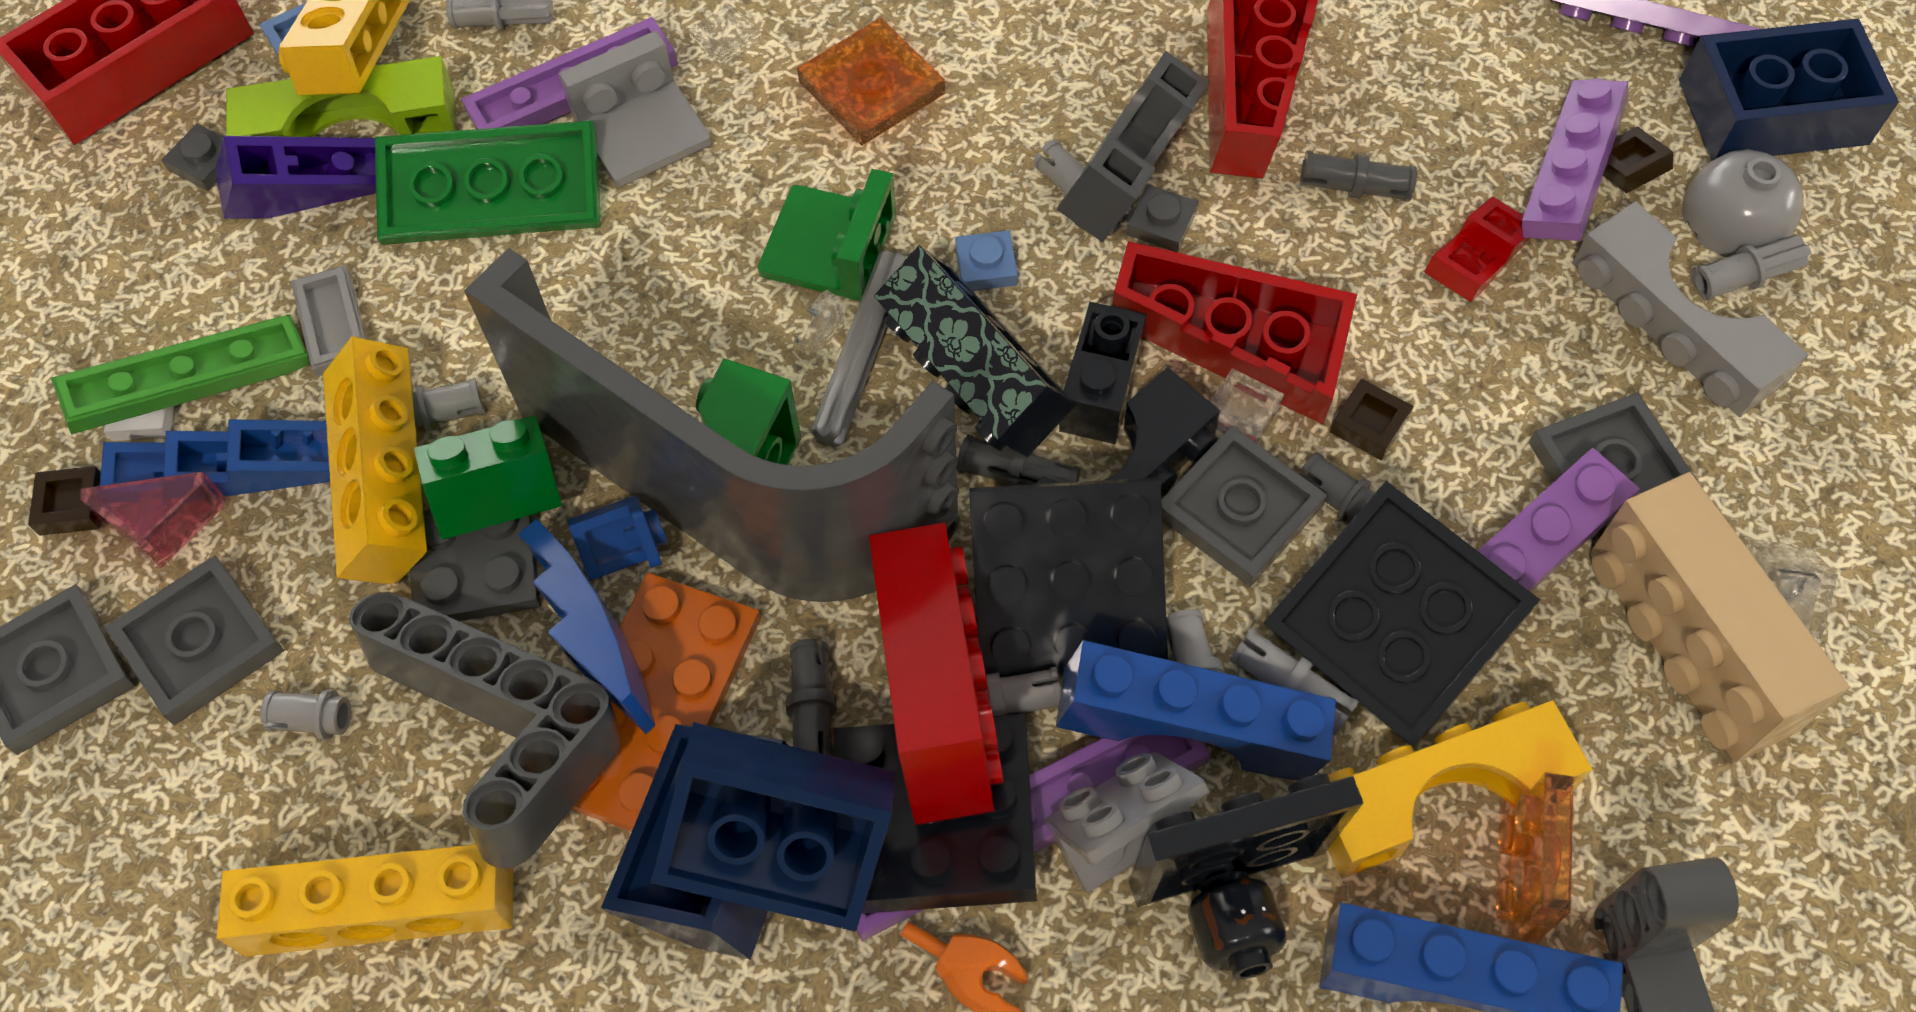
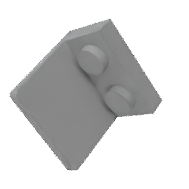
M656 30L559 73L571 115L575 122L593 120L597 133L598 159L617 187L628 184L711 145L710 134L674 81L666 44Z
M1157 752L1152 754L1141 753L1122 762L1115 770L1116 775L1096 788H1082L1066 796L1059 804L1060 810L1044 820L1079 886L1088 893L1137 862L1147 833L1154 832L1153 824L1173 814L1192 812L1190 805L1202 799L1210 792L1204 779Z

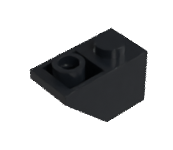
M1089 302L1064 387V392L1072 399L1076 406L1060 422L1059 432L1116 445L1131 390L1147 314Z

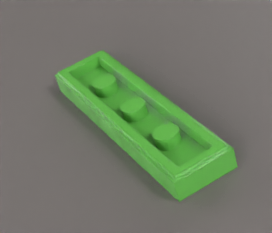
M288 314L51 377V381L72 435L287 375L310 365L292 317Z

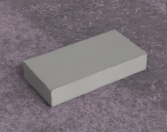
M346 265L291 281L311 368L316 377L323 376L324 371L351 336L367 339L351 274Z

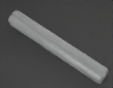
M884 250L877 256L811 428L815 441L820 444L839 447L845 440L887 327L884 319L889 313L877 301L874 295L905 261V256L898 251L892 253Z

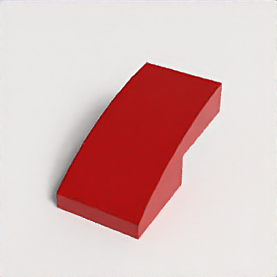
M1492 196L1467 217L1459 234L1432 256L1424 273L1467 301L1472 302L1530 239L1523 238L1522 218L1524 215Z

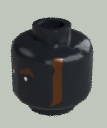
M1241 870L1224 872L1203 881L1197 889L1199 895L1190 904L1188 917L1201 958L1205 964L1214 970L1231 971L1233 978L1236 980L1254 978L1271 970L1273 967L1271 958L1283 949L1288 937L1275 897L1268 884L1262 880L1250 878L1246 871Z

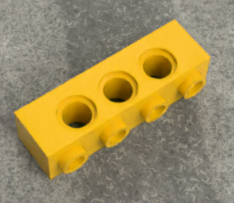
M308 0L279 46L281 67L285 73L290 75L296 94L360 93L410 0Z
M351 336L323 373L336 575L340 579L392 584L399 582L427 553L420 473L414 448L417 447L409 353L408 348Z
M475 844L222 871L216 939L244 957L510 929L513 928V867L497 868L490 866L483 860Z

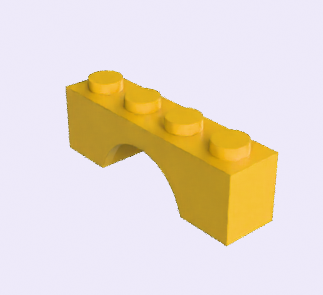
M1554 700L1530 708L1526 701L1519 702L1496 713L1492 717L1493 723L1473 730L1469 723L1460 724L1438 735L1434 739V745L1414 752L1411 745H1405L1382 755L1376 761L1377 766L1356 774L1352 767H1347L1329 774L1331 782L1353 776L1363 800V805L1328 849L1341 879L1400 857L1413 840L1412 815L1416 799L1427 790L1448 783L1477 785L1496 793L1517 811L1576 789L1593 769Z

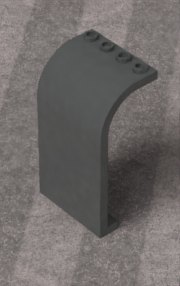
M508 248L464 290L522 418L536 415L541 432L632 496L637 495L640 502L650 509H655L657 514L745 576L770 591L793 599L815 602L842 601L873 593L876 591L869 535L945 522L949 541L959 525L960 517L958 516L957 499L959 488L957 487L956 469L958 457H956L955 438L957 425L955 424L954 394L934 381L928 385L880 439L859 453L845 459L821 465L792 466L760 459L740 449L550 319L528 260L512 249Z

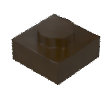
M1637 126L1615 138L1603 176L1627 194L1672 170L1673 151Z
M1361 378L1333 420L1330 433L1382 461L1408 421L1414 406Z
M96 466L35 472L28 525L39 536L100 529L103 507L99 494L101 471Z

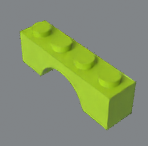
M442 56L374 66L361 92L355 94L297 95L291 79L226 88V136L315 137L318 133L334 124L355 119H366L383 123L392 128L398 135L457 131L454 86Z

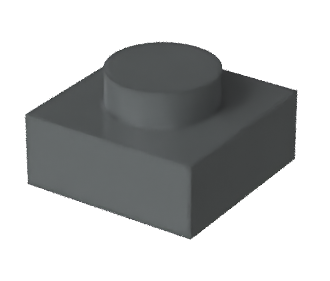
M196 124L161 161L168 171L209 191L217 183L215 169L223 136Z
M1147 184L1127 225L1126 235L1178 253L1197 213L1199 201Z

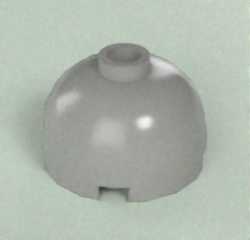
M1749 149L1731 151L1705 164L1698 172L1683 196L1682 216L1685 223L1689 222L1691 229L1697 234L1695 238L1704 247L1723 257H1730L1735 255L1737 249L1742 246L1750 245L1757 248L1791 236L1803 214V189L1796 173L1783 160L1761 151Z

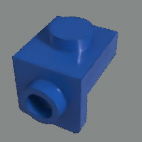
M637 495L567 520L589 581L648 560L650 568L662 565L656 547L668 543L656 510L652 509L643 513Z

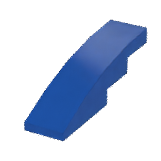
M229 419L228 431H166L165 443L103 442L99 491L102 505L182 503L330 482L326 421Z
M536 518L518 535L545 569L533 581V584L561 618L548 631L549 635L571 663L586 678L604 687L609 699L647 734L655 726V721L642 673L620 625L571 554Z

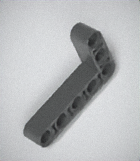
M377 592L366 596L356 603L350 612L349 621L371 669L516 738L468 793L463 803L462 812L483 860L490 866L511 868L526 862L535 854L616 755L621 746V734L605 688L597 682L396 593Z
M1711 857L1641 868L1596 907L1594 911L1595 930H1603L1609 953L1603 954L1604 959L1623 963L1621 997L1624 998L1628 1012H1714L1694 949L1733 923L1738 915L1739 901L1736 884L1730 869L1720 858Z

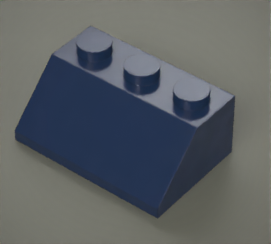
M693 722L651 883L856 932L893 812L895 772Z
M675 724L601 909L609 914L692 947L751 960L768 911L651 883L681 763L692 726ZM748 735V736H752V737H756V738H760V739H764V740H768V741H772V742H777V743H781V744L788 745L784 740H781V739H774V738H767V737H761V736Z

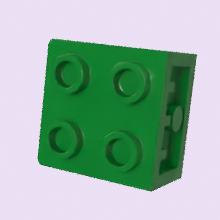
M871 169L864 189L857 188L852 197L801 185L791 186L759 261V276L860 301L877 256L884 248L896 217L893 173Z

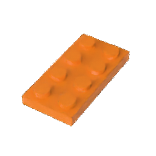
M648 572L646 573L620 627L642 673L655 726L645 734L610 700L621 734V746L616 755L571 810L632 832L675 724L692 726L693 722L708 726L713 725L761 620V614L758 609Z

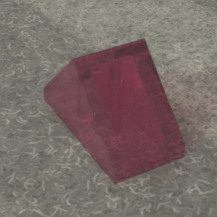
M205 472L83 488L80 495V500L108 528L160 568L169 562L224 508L225 499Z

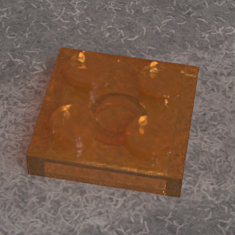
M881 17L797 68L799 83L861 146L945 94V79Z
M1545 772L1528 793L1521 794L1518 805L1511 812V815L1505 814L1501 820L1498 848L1500 854L1509 855V878H1502L1499 883L1496 895V916L1498 919L1507 920L1506 938L1536 944L1571 913L1574 779L1572 776Z

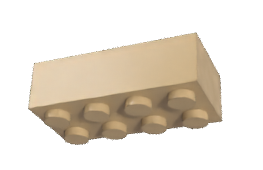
M1691 472L1627 499L1589 553L1592 557V568L1597 580L1606 589L1615 590L1628 609L1627 618L1633 632L1641 640L1652 643L1664 661V673L1670 685L1678 693L1688 695L1702 715L1701 724L1708 740L1718 749H1725L1734 763L1800 732L1851 688Z

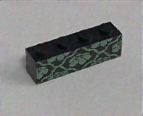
M917 246L874 295L877 301L889 313L884 319L885 324L905 342L909 343L912 340L918 347L913 353L914 358L935 377L939 378L942 375L948 382L945 389L954 394V404L968 414L972 411L980 421L975 426L976 431L995 449L1002 451L1005 446H1008L1028 457L1076 406L1072 399L948 264L922 246Z

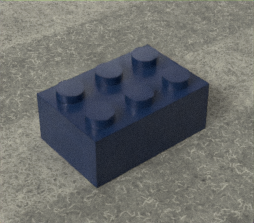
M1859 18L1703 35L1700 37L1679 78L1711 160L1731 151L1745 149L1766 152L1772 156L1870 145L1899 103Z

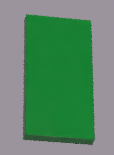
M593 120L375 137L377 240L382 245L600 227L597 133Z

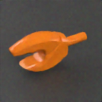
M908 921L900 936L939 958L935 971L941 980L944 981L950 993L962 1005L972 1012H1023L1018 1007L1007 1003L999 993L988 991L982 983L983 977L990 971H999L1019 983H1028L1026 970L1016 956L1007 948L987 937L971 933H955L947 944L912 922Z

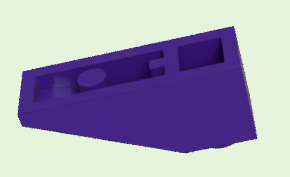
M223 136L215 169L223 218L267 219L375 194V138Z

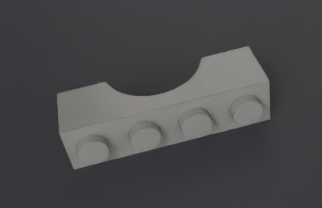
M1634 201L1587 233L1572 264L1578 269L1580 278L1588 287L1596 290L1600 289L1619 307L1621 316L1628 324L1637 328L1641 327L1661 345L1662 353L1669 362L1679 367L1684 366L1704 385L1707 396L1715 404L1728 407L1740 418L1788 383L1809 354L1765 315L1750 318L1723 317L1710 313L1687 299L1675 284L1669 265L1670 253L1677 237L1638 202Z

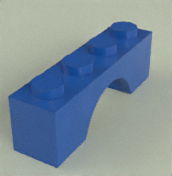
M1083 640L1064 670L1056 727L1114 741L1143 735H1167L1194 739L1212 744L1231 753L1240 762L1242 770L1299 781L1315 775L1331 761L1336 699Z
M1340 902L1327 923L1319 988L1386 1003L1401 1001L1436 1002L1471 1008L1482 1012H1620L1623 963Z

